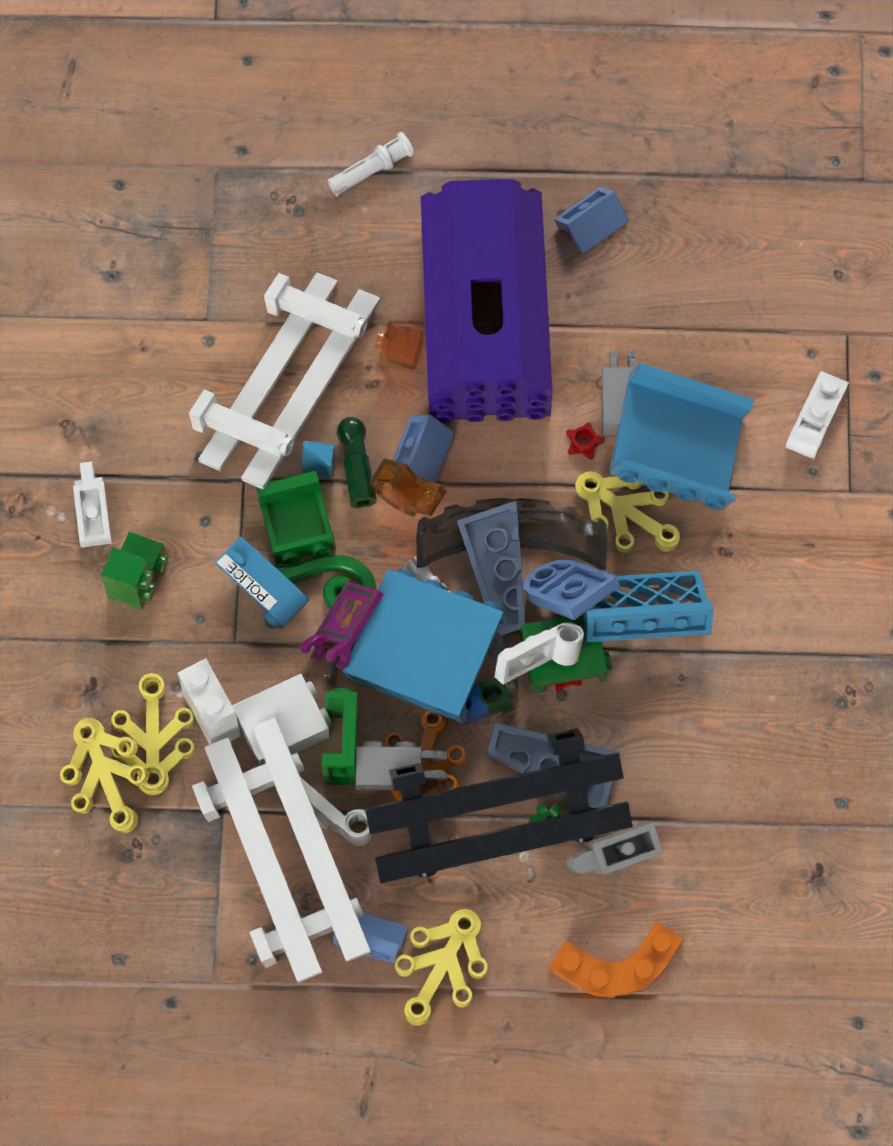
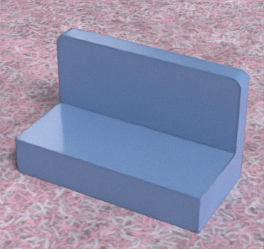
M599 187L556 217L554 221L559 230L570 233L579 252L585 253L626 224L628 218L615 192Z
M431 415L409 417L389 470L397 476L415 475L427 485H435L454 432Z
M363 913L364 916L358 918V921L371 952L365 955L395 964L407 934V927ZM334 933V946L340 947L337 937Z

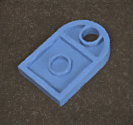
M557 560L546 563L533 570L524 581V589L531 603L572 620L581 616L620 587L617 576L574 560Z

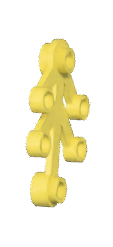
M585 472L577 478L575 484L577 495L587 501L591 520L602 522L606 532L608 530V520L602 515L600 501L611 507L616 532L615 547L619 552L627 553L632 550L634 545V537L628 531L626 518L654 535L655 545L661 551L670 552L678 547L680 532L675 526L670 524L661 525L635 508L651 504L663 506L668 501L669 492H662L665 495L663 499H657L654 496L656 491L653 490L617 496L609 490L623 487L638 489L642 484L638 482H624L619 479V476L603 478L596 472ZM593 482L596 484V487L589 489L585 484ZM590 523L589 529L593 535H604L602 529H596ZM664 532H670L673 534L674 537L671 539H665L662 536V534ZM623 538L628 539L630 544L623 546L619 543V540Z
M149 673L144 675L139 682L140 693L146 699V733L131 721L129 714L124 710L114 712L111 717L115 730L124 731L146 751V764L136 755L126 758L122 755H117L116 749L111 748V752L116 761L125 762L129 766L140 765L149 772V778L157 776L159 778L157 784L150 785L147 781L145 785L138 787L147 795H158L168 787V773L182 759L191 758L195 753V747L190 739L181 738L176 742L175 750L162 762H159V752L182 729L190 728L194 724L195 719L193 712L189 708H180L176 711L175 718L159 733V699L165 693V685L163 679L158 674ZM155 685L158 687V691L150 694L147 692L148 687ZM183 714H188L190 719L183 723L179 721V717ZM119 717L127 718L126 723L123 725H118L115 722ZM125 743L123 747H125L128 752L130 750V746L128 743ZM184 744L191 746L187 753L179 751V748ZM141 770L136 772L138 774L137 781L142 777Z
M84 718L74 728L73 738L77 747L70 764L62 768L60 778L68 785H77L82 779L81 768L89 753L93 761L81 793L74 795L71 800V806L74 811L81 814L90 812L93 807L92 799L100 781L112 810L110 814L111 826L119 832L129 833L136 828L138 815L133 809L124 805L112 773L127 778L136 786H143L149 780V772L140 765L129 766L105 757L101 745L116 749L120 755L126 758L133 757L137 753L138 745L136 741L129 737L118 738L105 733L103 725L98 720ZM91 728L92 733L90 737L84 738L85 731ZM130 742V750L123 752L124 744ZM71 770H74V778L72 780H68L67 774ZM141 770V771H142V777H141V779L138 780V781H135V779H134L135 773H136L137 771ZM85 798L86 805L79 809V801ZM125 813V820L122 823H118L117 818L119 814Z
M461 909L452 914L447 924L430 929L416 927L412 930L411 943L419 949L427 947L431 941L448 937L450 939L445 948L414 957L401 955L395 961V970L398 975L403 977L410 976L413 971L435 965L418 997L411 998L405 1005V1017L409 1023L419 1026L425 1024L430 1019L431 1007L429 1003L447 971L453 988L452 997L454 1004L458 1007H467L471 1003L472 992L465 985L456 954L463 943L470 961L468 964L470 976L475 979L485 977L488 971V964L481 958L476 942V937L481 930V921L475 912ZM462 920H468L471 926L463 930L458 924ZM417 933H424L427 938L424 942L419 943L415 941L414 937ZM408 961L411 964L410 969L407 971L399 969L400 962ZM475 963H480L484 966V970L481 973H475L472 970V966ZM464 991L469 997L466 1001L461 1002L456 998L457 993ZM419 1004L423 1006L424 1011L416 1015L411 1009L414 1005Z

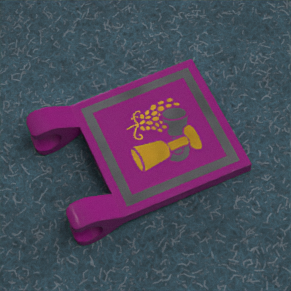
M346 582L315 635L303 641L300 650L307 654L310 652V648L314 646V652L310 658L319 660L324 654L325 640L337 643L336 646L328 650L326 659L329 662H334L336 656L339 655L340 658L336 663V667L340 669L346 668L350 662L351 647L384 594L375 589Z

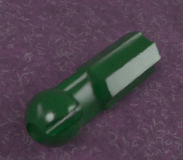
M346 417L338 424L336 435L339 442L343 444L345 455L343 460L351 507H370L377 503L370 458L366 455L364 444L367 429L358 418Z

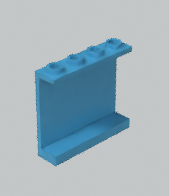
M639 363L629 373L609 474L619 476V479L624 482H638L647 485L650 490L656 492L666 491L676 494L677 498L681 500H695L705 503V506L710 509H725L736 498V494L729 492L742 418L752 411L754 399Z
M399 568L396 572L387 569L378 590L384 595L359 634L350 654V662L343 669V673L350 681L464 724L468 715L465 704L499 625L506 626L508 621L506 615L502 611V607L496 603L485 601L482 604L474 601L473 596L464 591L456 590L455 593L444 590V585L437 581L427 579L426 582L415 579L416 576L407 570Z

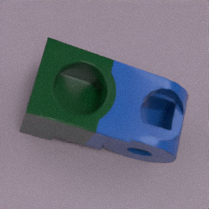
M494 678L473 686L465 704L468 715L464 724L473 723L499 712L504 714L515 710L506 683L501 684Z

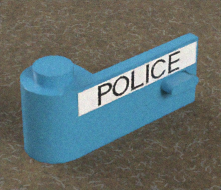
M242 536L215 562L222 571L265 610L261 616L274 628L278 624L284 628L310 601Z

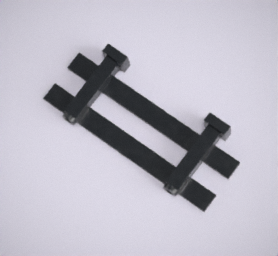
M578 728L547 735L551 752L554 756L558 755L559 766L423 796L420 785L426 784V779L421 763L390 769L389 774L394 791L400 790L402 800L364 808L369 833L372 835L407 827L412 849L375 857L380 884L416 875L420 878L430 877L439 870L573 840L576 842H587L596 835L633 827L628 801L590 809L586 787L624 779L620 754L617 752L580 761L579 750L585 749L583 735ZM565 792L569 812L567 815L437 844L431 843L427 822Z

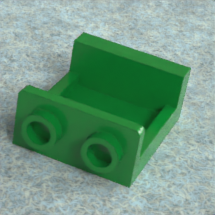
M316 471L268 482L264 490L256 487L276 564H292L299 561L301 557L309 555L315 557L323 556L336 549L335 537L330 527Z
M581 615L575 620L564 617L522 624L520 630L521 642L532 635L535 636L562 623L576 624L585 633L583 616ZM584 635L579 660L575 664L569 666L560 665L551 659L527 672L531 694L544 692V686L594 677H599L600 682L606 681L607 671L612 670L609 651L603 652L602 642H586Z
M335 688L332 692H325V705L330 718H343L342 754L322 753L324 783L327 785H356V747H358L359 731L357 692H351L347 688Z

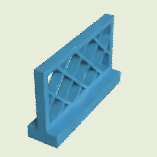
M699 571L617 576L620 587H628L632 590L626 594L616 589L610 594V596L619 600L614 605L603 599L582 614L585 624L584 635L586 642L712 634L714 609L712 602L707 600ZM680 583H694V586L689 590L679 585ZM659 585L663 588L657 592L648 586ZM669 592H673L681 597L678 600H674L666 595ZM638 594H642L649 597L650 599L646 602H643L641 600L636 599L635 597Z

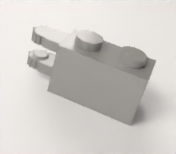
M610 351V367H602L603 436H617L629 373L637 366L636 351H629L627 355L629 367H617L619 362L617 351Z
M376 741L363 742V747H356V790H394L389 774L390 769L421 763V761L441 762L442 760H447V752L421 751V747H415L413 742H396L395 747H382V742ZM442 770L424 771L426 781L447 779V772Z
M641 822L633 825L631 828L622 829L584 843L585 850L568 856L566 867L572 873L585 874V872L594 871L595 874L605 875L661 855L663 851L654 823Z

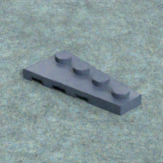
M513 501L457 520L483 601H490L501 606L508 620L506 626L500 624L497 632L502 637L520 632L521 625L526 624L517 502ZM497 633L495 634L496 639L501 638Z
M495 722L487 756L520 773L559 766L558 755L554 756L551 752L546 734ZM585 744V749L579 750L580 761L617 753V751ZM613 781L586 787L589 808L594 809L607 806Z

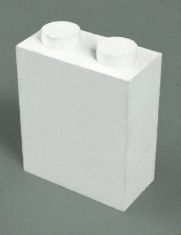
M205 658L178 672L184 699L193 712L209 745L227 737L232 741L241 736L236 712L207 659Z
M302 674L232 705L236 712L239 727L259 766L266 764V761L252 727L276 717L291 755L330 738L328 728L332 725L330 717L325 708L319 710L315 699L319 698L316 689L311 681L305 682Z

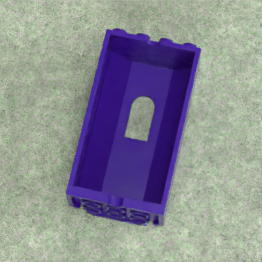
M514 179L450 181L442 185L441 192L435 195L431 192L422 195L421 228L429 415L442 424L450 423L453 420L480 422L484 420L486 415H496L499 421H511L514 418L521 417L541 420L551 416L553 388L542 192L534 188L528 191L521 188V183ZM501 281L503 326L496 334H480L475 330L472 323L471 282Z

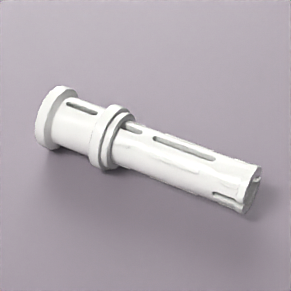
M399 132L397 133V138L383 146L381 144L377 145L374 153L327 179L328 185L332 192L339 196L383 168L390 170L395 162L406 156H413V147L405 134Z

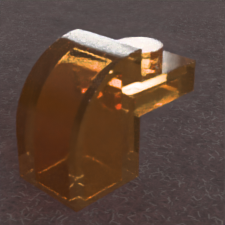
M385 458L369 481L370 486L384 501L397 510L413 517L416 513L432 516L447 492L441 484L419 479L407 464Z

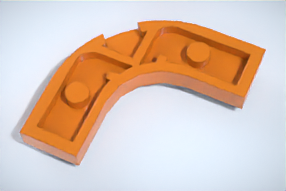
M655 922L639 949L631 957L620 962H604L596 959L566 940L549 965L548 970L574 987L591 995L615 998V996L634 992L638 993L649 987L662 975L684 939L658 922Z

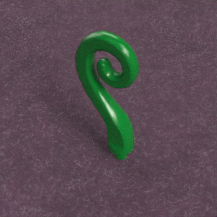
M323 555L289 566L273 565L293 584L323 572L340 571L356 578L361 586L377 590L372 572L360 561L345 555ZM334 576L325 583L323 598L329 608L332 607L337 599V590L343 589L346 582H350L348 577Z

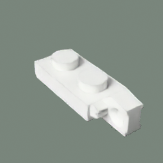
M92 461L80 463L82 480L74 481L75 486H73L80 546L83 548L111 544L105 484L102 477L95 478Z

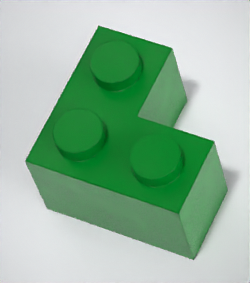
M129 531L121 550L113 547L101 573L107 597L142 609L146 600L150 601L156 589L154 581L158 573L162 574L167 566L168 556H166L164 544Z

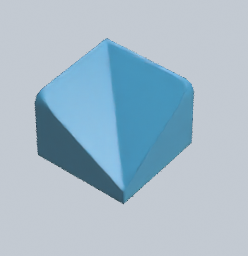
M304 441L303 474L316 471L317 476L332 478L336 458L335 446L327 443Z

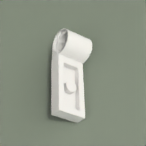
M820 371L791 431L785 448L815 459L849 382Z
M562 623L550 630H545L535 636L532 635L512 648L504 649L498 654L495 678L501 684H505L551 659L560 665L569 666L575 664L580 656L584 636L583 630L576 624Z
M301 778L319 825L323 829L327 830L330 827L334 832H338L355 846H363L371 841L373 834L370 835L365 810L355 809L345 816ZM356 822H363L367 825V829L362 833H354L350 830V827Z

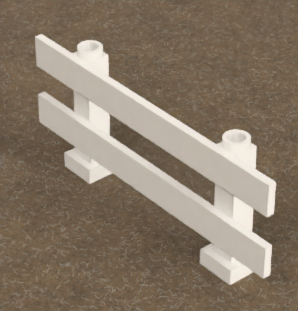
M316 272L310 284L303 292L291 287L288 276L278 273L264 295L267 313L278 317L281 311L284 310L289 312L290 315L232 407L228 409L217 404L215 394L203 390L189 412L194 430L203 434L208 427L216 430L200 455L199 462L221 471L240 440L255 446L259 450L241 479L264 490L283 457L291 453L295 438L358 337L361 338L367 329V322L381 301L380 297L359 289L347 309L328 302L338 285V280ZM313 323L333 330L274 426L271 427L254 420L257 412Z
M275 717L252 727L266 764L243 773L231 742L227 737L204 747L218 784L208 788L206 783L202 781L193 785L192 788L201 811L208 822L220 818L218 809L228 806L275 924L276 930L266 933L262 927L249 932L261 963L266 968L278 963L276 955L286 952L296 980L299 983L322 973L310 942L313 939L334 931L346 962L371 952L358 921V918L364 916L357 898L350 900L299 776L300 772L305 771L298 753L291 755ZM276 786L325 908L302 919L252 795Z

